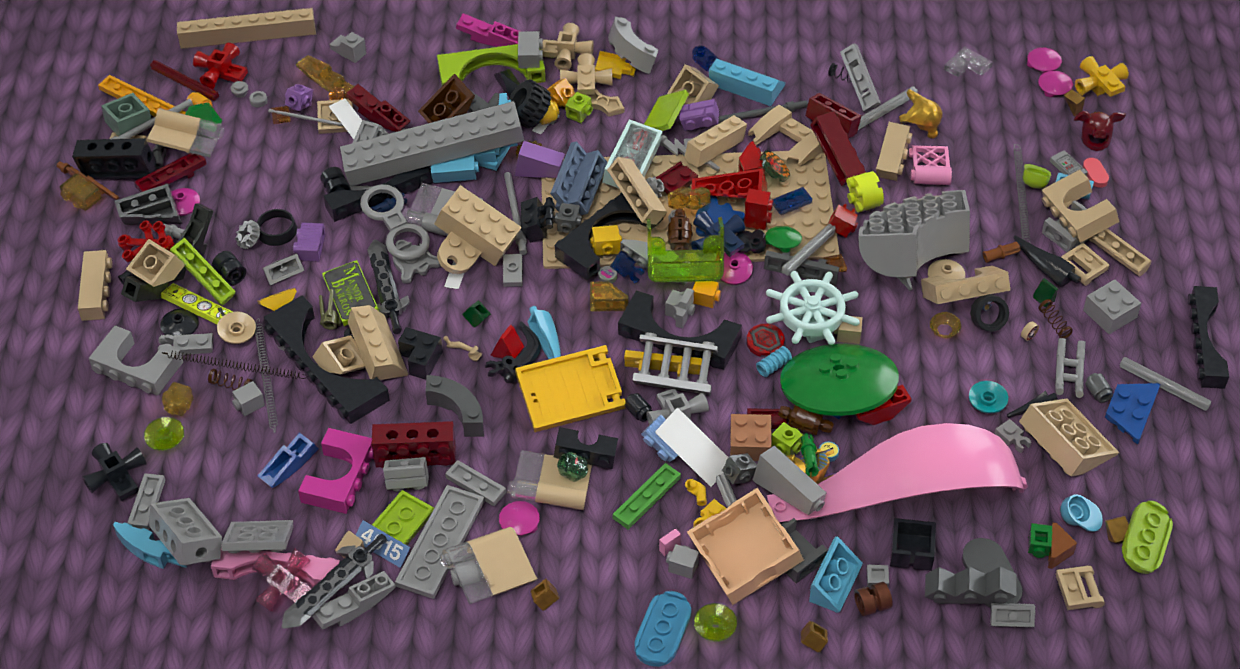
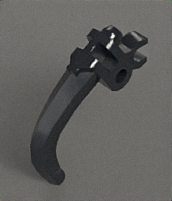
M522 321L519 323L518 328L526 337V347L516 358L505 356L502 361L495 362L490 360L486 362L485 368L491 367L494 369L489 370L488 377L500 374L504 377L506 383L514 384L518 380L515 368L533 364L541 350L539 338Z

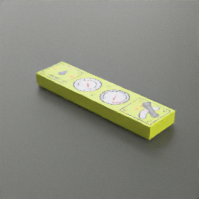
M174 283L161 292V298L215 324H218L224 315L233 312Z

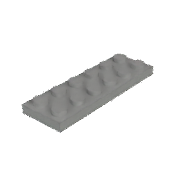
M449 485L446 486L395 581L396 587L432 599L435 598L485 502L483 496Z

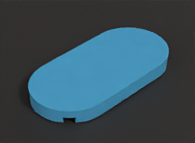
M666 591L664 594L656 595L651 600L635 639L636 656L644 664L654 667L663 666L671 662L676 656L691 618V606L684 595L675 591Z

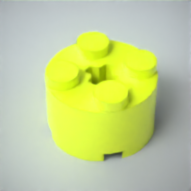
M866 172L846 179L850 192L847 194L850 204H854L858 213L879 207L884 203L882 187L878 188L877 182H880L875 172Z

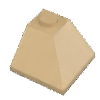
M351 335L322 342L313 355V359L318 366L330 373L344 374L366 368L356 342Z

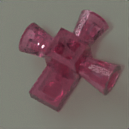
M294 548L284 567L279 563L276 565L266 552L261 554L253 564L252 570L267 576L268 578L265 581L271 585L255 600L271 612L281 593L296 602L312 589V587L296 576L311 560Z

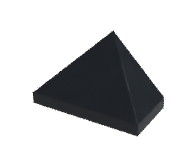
M510 69L494 74V77L510 98L514 89L520 84Z

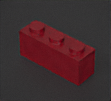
M821 93L809 98L806 117L813 121L817 116L834 111L848 137L850 138L857 134L862 115Z

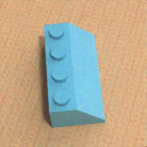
M716 59L709 69V78L719 85L718 88L768 106H772L786 83Z

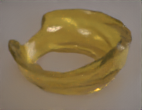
M949 312L938 313L929 322L931 330L936 336L941 338L954 337L962 328L959 318ZM941 324H946L952 328V332L949 335L939 334L937 327Z

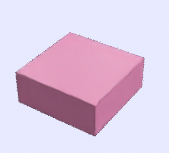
M677 529L659 539V551L664 556L669 551H673L675 544L681 545V534Z

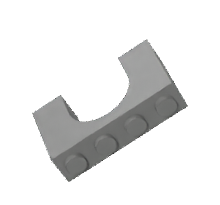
M114 326L89 357L92 370L97 374H104L113 380L122 381L130 387H137L146 393L158 396L183 363L182 359H177L180 350L163 344L148 363L137 367L126 366L121 363L122 359L135 343L131 331Z

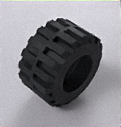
M531 79L521 82L509 98L511 102H515L520 125L525 128L534 127L543 119L551 101L549 90Z

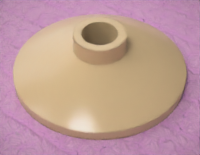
M941 259L929 266L928 278L941 276L945 279L965 278V271L959 263L953 260Z
M243 312L228 313L217 324V332L220 338L231 344L247 342L256 331L254 319Z

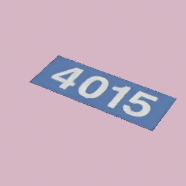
M362 520L356 536L363 541L364 547L366 548L379 534L385 535L387 541L380 545L374 553L401 568L410 547Z

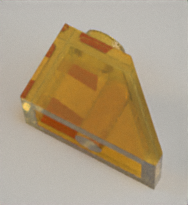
M590 282L591 311H625L628 305V295L610 282Z

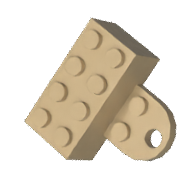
M460 185L441 209L434 223L438 228L449 234L437 252V259L446 271L453 274L467 272L479 256L496 266L503 257V254L506 253L522 227ZM452 259L456 265H450L447 260Z

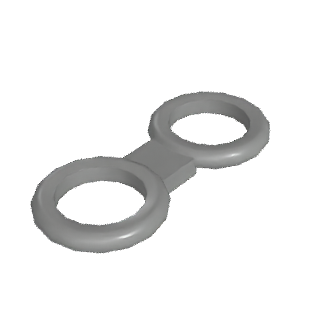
M382 184L372 186L366 190L360 202L362 211L371 219L383 221L390 232L386 237L388 251L394 257L401 260H414L424 255L429 248L430 238L421 226L407 223L401 213L404 205L401 192L395 187ZM388 193L396 199V205L390 211L382 213L373 211L369 207L368 201L375 194ZM403 232H414L422 239L421 246L411 252L398 250L393 242L396 236Z

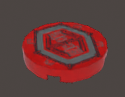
M771 324L756 325L747 334V347L753 354L760 357L761 355H770L781 346H784L785 337L781 329Z

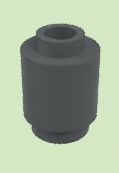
M1093 373L1087 378L1085 384L1095 400L1104 403L1112 398V388L1103 374Z

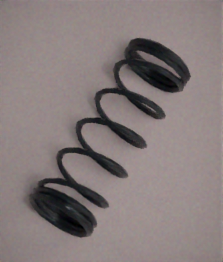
M832 63L830 65L829 76H835L838 64ZM843 66V67H842V70H841V73L839 74V76L841 77V80H842V81L847 78V82L850 83V82L848 81V75H849V73L847 74V76H846L844 79H842V72H843V70H844V66Z

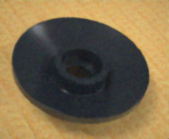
M184 308L168 312L160 322L162 333L172 336L191 335L199 325L197 315Z

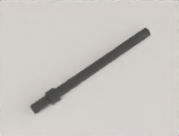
M807 100L795 103L790 101L781 106L794 112L795 109L806 108L808 102ZM776 106L719 116V123L733 115L740 119L766 115Z

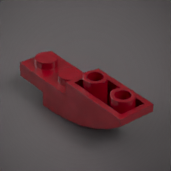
M359 84L346 93V98L358 107L360 114L370 121L381 125L383 128L398 132L411 122V120L386 100L383 102L379 101Z

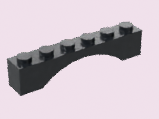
M429 166L400 173L382 185H390L401 193L407 194L433 183L431 169ZM339 189L324 195L325 207L333 221L336 222L362 212L360 205L361 197L368 189ZM388 193L375 194L369 199L368 205L370 208L384 202V199H391L393 196Z
M1194 286L1192 293L1188 294V305H1191L1189 316L1190 319H1193L1191 332L1195 334L1193 348L1197 350L1195 363L1199 366L1197 379L1201 381V388L1225 389L1229 379L1228 363L1214 348L1207 331V323L1215 314L1219 303L1217 287Z

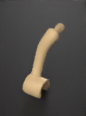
M447 336L443 337L448 348H461L469 351L468 356L473 361H477L482 356V353L477 351V346L470 347L459 341L450 342Z

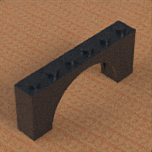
M621 192L620 195L610 200L602 209L597 210L593 216L584 220L580 226L571 230L567 236L557 241L555 244V258L588 280L600 271V258L590 247L592 227L609 226L622 222L640 224L649 229L654 228L656 225L642 223Z
M635 291L618 321V335L639 341L642 344H646V342L640 341V334L645 335V333H654L660 338L703 344L704 341L712 342L715 344L714 346H718V354L711 353L709 365L713 368L725 370L741 339L742 325L724 319L715 330L702 336L681 337L663 330L652 317L654 296ZM653 344V347L664 350L665 345ZM673 347L672 353L683 356L684 348ZM692 350L691 357L702 358L703 351Z

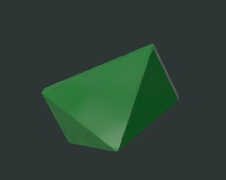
M209 102L189 106L185 115L200 118V128L216 134L222 123V119Z

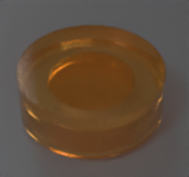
M333 87L330 90V100H343L346 98V92L342 87Z

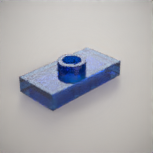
M801 187L772 200L775 209L780 215L811 204L813 198L804 187Z

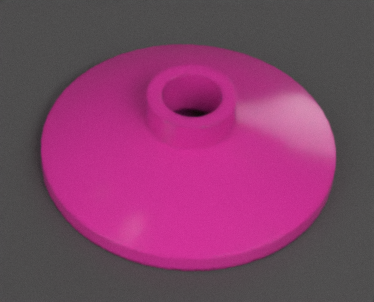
M179 188L172 191L179 216L192 213L194 205L200 203L198 193L192 189Z
M737 252L731 257L724 253L718 258L715 269L718 277L723 282L738 285L750 278L753 265L750 258L744 253Z

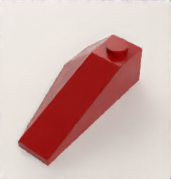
M761 168L692 179L691 192L692 194L746 199L749 189L767 191L768 184L764 170Z

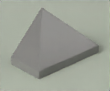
M294 254L263 267V271L269 285H272L304 271L298 254Z

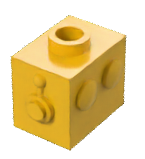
M618 225L592 227L590 244H592L596 255L620 254L622 236L619 234Z

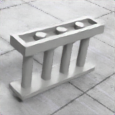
M654 333L640 334V341L646 342L641 371L633 374V383L711 395L712 386L708 384L707 375L711 353L718 354V346H714V343L706 341L703 344L660 338ZM653 344L665 345L661 372L658 376H652L649 372ZM673 347L684 348L680 376L677 379L669 378L670 376L668 375ZM692 350L703 351L700 375L697 382H691L687 378Z

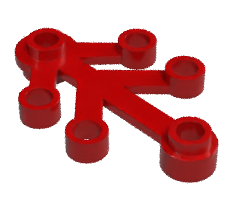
M148 220L140 224L139 228L144 232L146 239L132 238L126 234L118 238V245L124 250L122 258L126 262H130L135 258L148 239L168 251L174 246L173 238L169 235L166 236L165 225L161 221L155 222L153 226ZM152 228L158 233L159 239H154ZM133 246H140L133 251L130 250Z

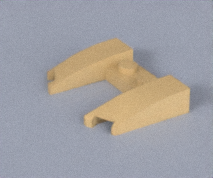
M781 105L770 110L748 131L749 136L755 135L756 138L753 139L755 145H758L778 131L797 141L798 143L782 157V161L786 164L792 158L798 160V166H801L823 152L813 130L794 120L792 112Z

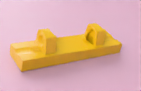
M625 350V367L639 368L638 370L641 371L644 352ZM652 353L649 369L661 370L663 354ZM671 355L669 371L677 372V377H679L683 356ZM690 358L688 374L700 375L702 358Z

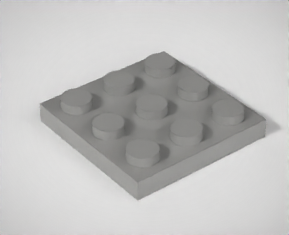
M293 520L231 522L221 543L222 551H228L229 553H238L244 550H249L252 553L262 550L280 552L287 547L293 530Z

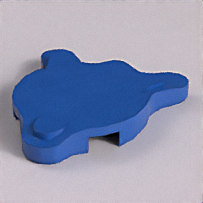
M712 195L707 196V203L696 212L697 217L701 212L706 211L714 223L721 220L725 224L733 215L740 216L743 221L745 217L744 212L733 210L729 203L719 205L717 197ZM696 227V234L704 237L705 232Z

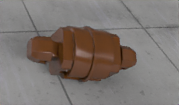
M676 209L675 216L671 218V222L668 224V244L670 249L674 250V254L679 256V259H683L685 257V250L689 249V245L692 242L693 232L689 218L685 217L684 209Z
M796 405L793 409L787 406L780 407L778 415L784 419H790L788 425L802 433L817 435L819 429L827 433L832 432L834 423L826 419L823 420L822 414L809 412Z

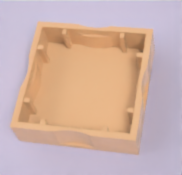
M758 488L732 503L723 512L711 516L687 531L732 605L804 561L799 549L785 528L776 519L773 510Z

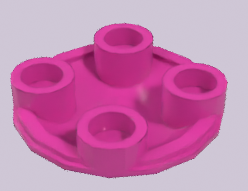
M1049 48L1033 49L1027 56L1028 67L1042 71V73L1056 70L1062 63L1061 56Z
M1059 71L1045 72L1038 80L1040 88L1045 91L1044 94L1047 97L1064 95L1073 87L1072 79Z
M515 501L502 509L499 514V523L502 529L512 527L517 535L534 533L539 523V512L536 507L528 502Z

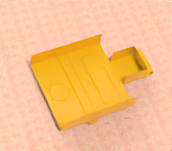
M599 51L595 72L612 68V77L621 79L622 74L634 76L636 68L632 67L630 63H626V58L622 59L617 54Z

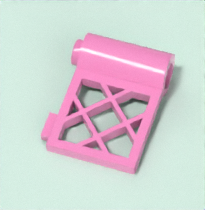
M912 145V148H909V158H913L914 169L910 172V180H913L914 184L951 185L952 169L950 167L948 146ZM917 152H924L925 154L922 156ZM935 153H944V154L941 155V156H939V155H937V154H935ZM928 157H932V158H934L935 160L930 161V160H928L927 158H928ZM920 162H923V163H925L926 165L924 166V165H918V164H919ZM940 162L945 166H938L936 164Z

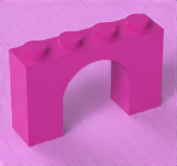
M328 428L321 442L323 455L345 460L352 465V468L348 474L336 480H324L306 475L298 490L301 503L346 514L349 507H352L354 504L356 492L361 489L362 479L369 471L371 459H374L371 444L372 438Z

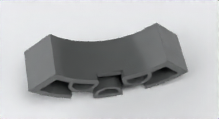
M427 375L425 390L427 405L439 406L449 411H454L463 425L464 437H484L482 410L475 396L456 381L445 377Z

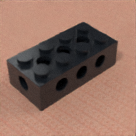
M146 138L77 140L72 155L80 172L86 177L90 176L93 179L142 178L154 172L156 167V159Z

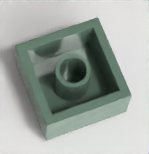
M134 93L101 105L105 123L117 136L151 119L149 109Z

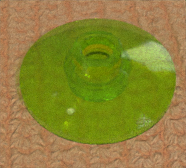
M172 417L158 418L152 421L144 431L146 444L155 450L171 449L177 446L184 437L182 423Z
M711 603L698 610L695 615L694 625L698 634L710 641H723L735 632L737 618L728 606L720 603Z

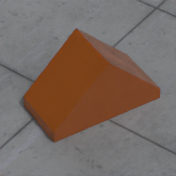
M1054 522L1052 523V547L1048 556L1049 569H1053L1074 555L1077 542L1059 524Z

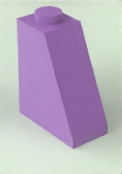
M523 141L518 155L515 176L557 178L565 154Z

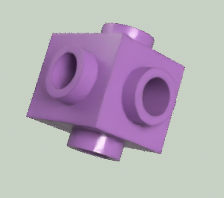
M300 84L288 88L285 93V105L295 111H301L311 106L313 89Z

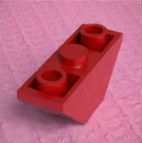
M900 385L894 395L884 404L855 415L860 421L877 425L893 419L912 401V398L905 387Z

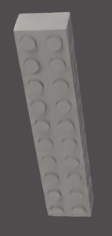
M512 101L341 146L340 150L348 183L350 186L525 140L515 102Z

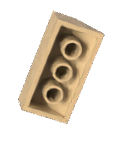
M370 305L352 307L348 325L369 378L374 379L378 377L379 380L408 376V371L385 315Z

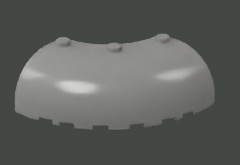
M965 190L943 191L942 195L933 196L931 193L925 194L920 199H917L915 196L903 199L901 204L894 202L884 206L883 211L872 213L870 219L865 220L863 227L859 229V249L866 264L882 275L908 279L917 276L918 269L931 259L953 253L963 254L969 252L970 209Z

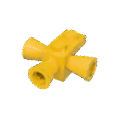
M1089 56L1081 62L1080 69L1089 74L1090 77L1076 79L1075 88L1080 95H1084L1092 90L1097 96L1107 93L1111 97L1125 91L1126 86L1120 80L1127 79L1129 72L1124 63H1119L1112 69H1109L1106 65L1099 67L1093 56Z

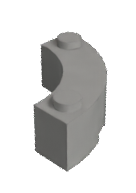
M615 17L608 35L610 45L615 47L614 51L620 58H626L631 61V66L650 74L658 49L640 40L632 31L631 22L622 17Z

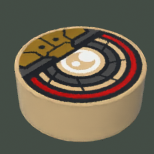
M1033 321L1029 322L1023 328L1021 337L1027 341L1031 340L1038 332L1039 325Z

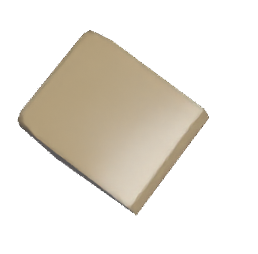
M348 531L335 549V552L341 547L352 545L364 548V543L359 537Z

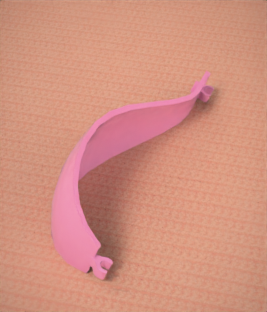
M944 423L920 426L899 433L878 444L833 476L819 483L818 485L827 493L824 499L825 504L819 511H814L807 515L774 494L767 495V501L776 519L781 523L789 522L793 518L797 521L820 518L894 500L951 490L1009 487L1013 491L1018 489L1019 493H1023L1028 485L1026 479L1020 476L1011 449L999 436L986 429L971 425Z

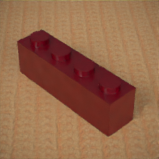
M835 112L817 116L810 126L841 186L847 185V178L866 173L864 165L860 162L856 150L851 145L849 137Z

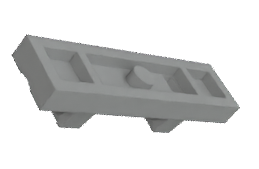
M854 43L840 53L862 109L868 112L880 105L881 102L858 45Z

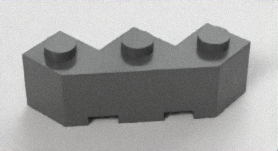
M938 567L925 574V597L939 604L1006 603L1008 600L1016 597V573L998 567L985 574L968 567L954 574Z

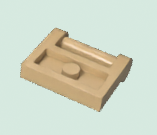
M1084 243L1061 256L1075 266V274L1081 277L1080 282L1085 286L1109 269V264ZM1073 259L1077 264H1079V265H1080L1084 270H1086L1088 273L1085 274V273H1084L1083 271H1081L1076 265H1074L1070 260Z
M1092 566L1056 571L1055 575L1067 610L1087 607L1100 608L1104 606V599L1100 596L1093 577L1094 571ZM1081 576L1086 580L1091 597H1087Z

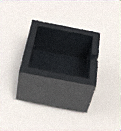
M894 518L890 566L909 568V565H913V569L932 571L935 557L936 522Z

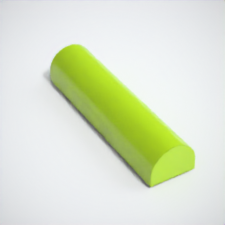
M185 238L170 248V252L185 264L184 267L220 305L226 304L235 295L236 291Z

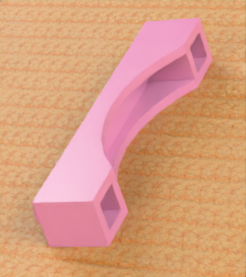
M221 546L220 559L212 561L211 569L215 578L231 580L259 571H282L296 575L314 587L328 572L340 563V560L319 558L312 555L302 556L293 553L271 552L270 550L257 553L249 552V550L229 553L228 551H222Z

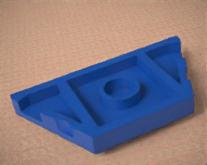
M1117 384L1105 418L1112 424H1115L1122 433L1127 432L1133 437V442L1138 444L1161 384Z

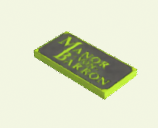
M357 260L322 273L329 292L330 289L334 290L333 301L344 326L348 325L352 307L370 305L379 311Z

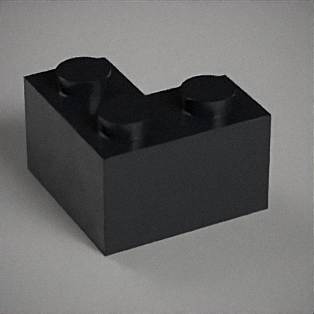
M406 327L398 340L401 356L409 358L407 360L409 375L426 380L427 375L431 374L443 353L441 337Z

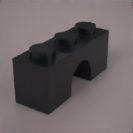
M559 427L553 458L573 462L577 458L578 463L585 464L586 461V464L613 469L618 438L598 435L596 443L586 445L579 441L578 430Z

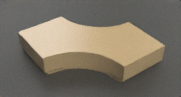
M595 90V94H585L591 98L593 109L603 111L608 117L624 113V107L618 96H604L598 90Z

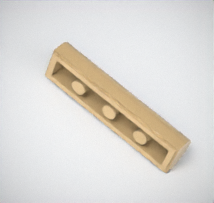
M1105 229L1088 238L1139 277L1151 265L1150 259L1109 229Z

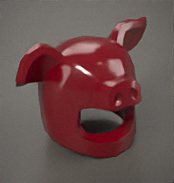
M1082 111L1078 113L1074 121H1083L1082 142L1094 151H1101L1107 148L1111 142L1114 122L1123 120L1126 113L1115 112L1110 116L1104 112L1089 114L1087 111ZM1091 134L1095 138H1106L1103 143L1097 144L1091 142L1089 136Z

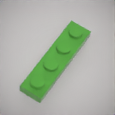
M665 463L613 513V519L629 530L681 479V473Z

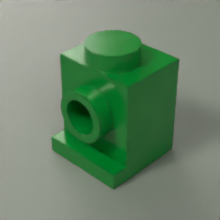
M1031 523L1028 535V553L1033 554L1037 558L1049 556L1052 547V526Z

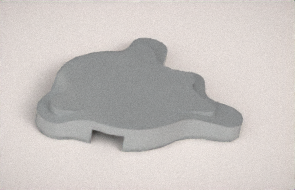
M398 240L395 243V247L403 252L415 251L421 246L420 243L417 246L405 240ZM428 250L424 255L414 260H401L393 256L394 266L401 272V281L405 284L412 281L414 273L426 275L430 268L441 267L437 256L430 254Z

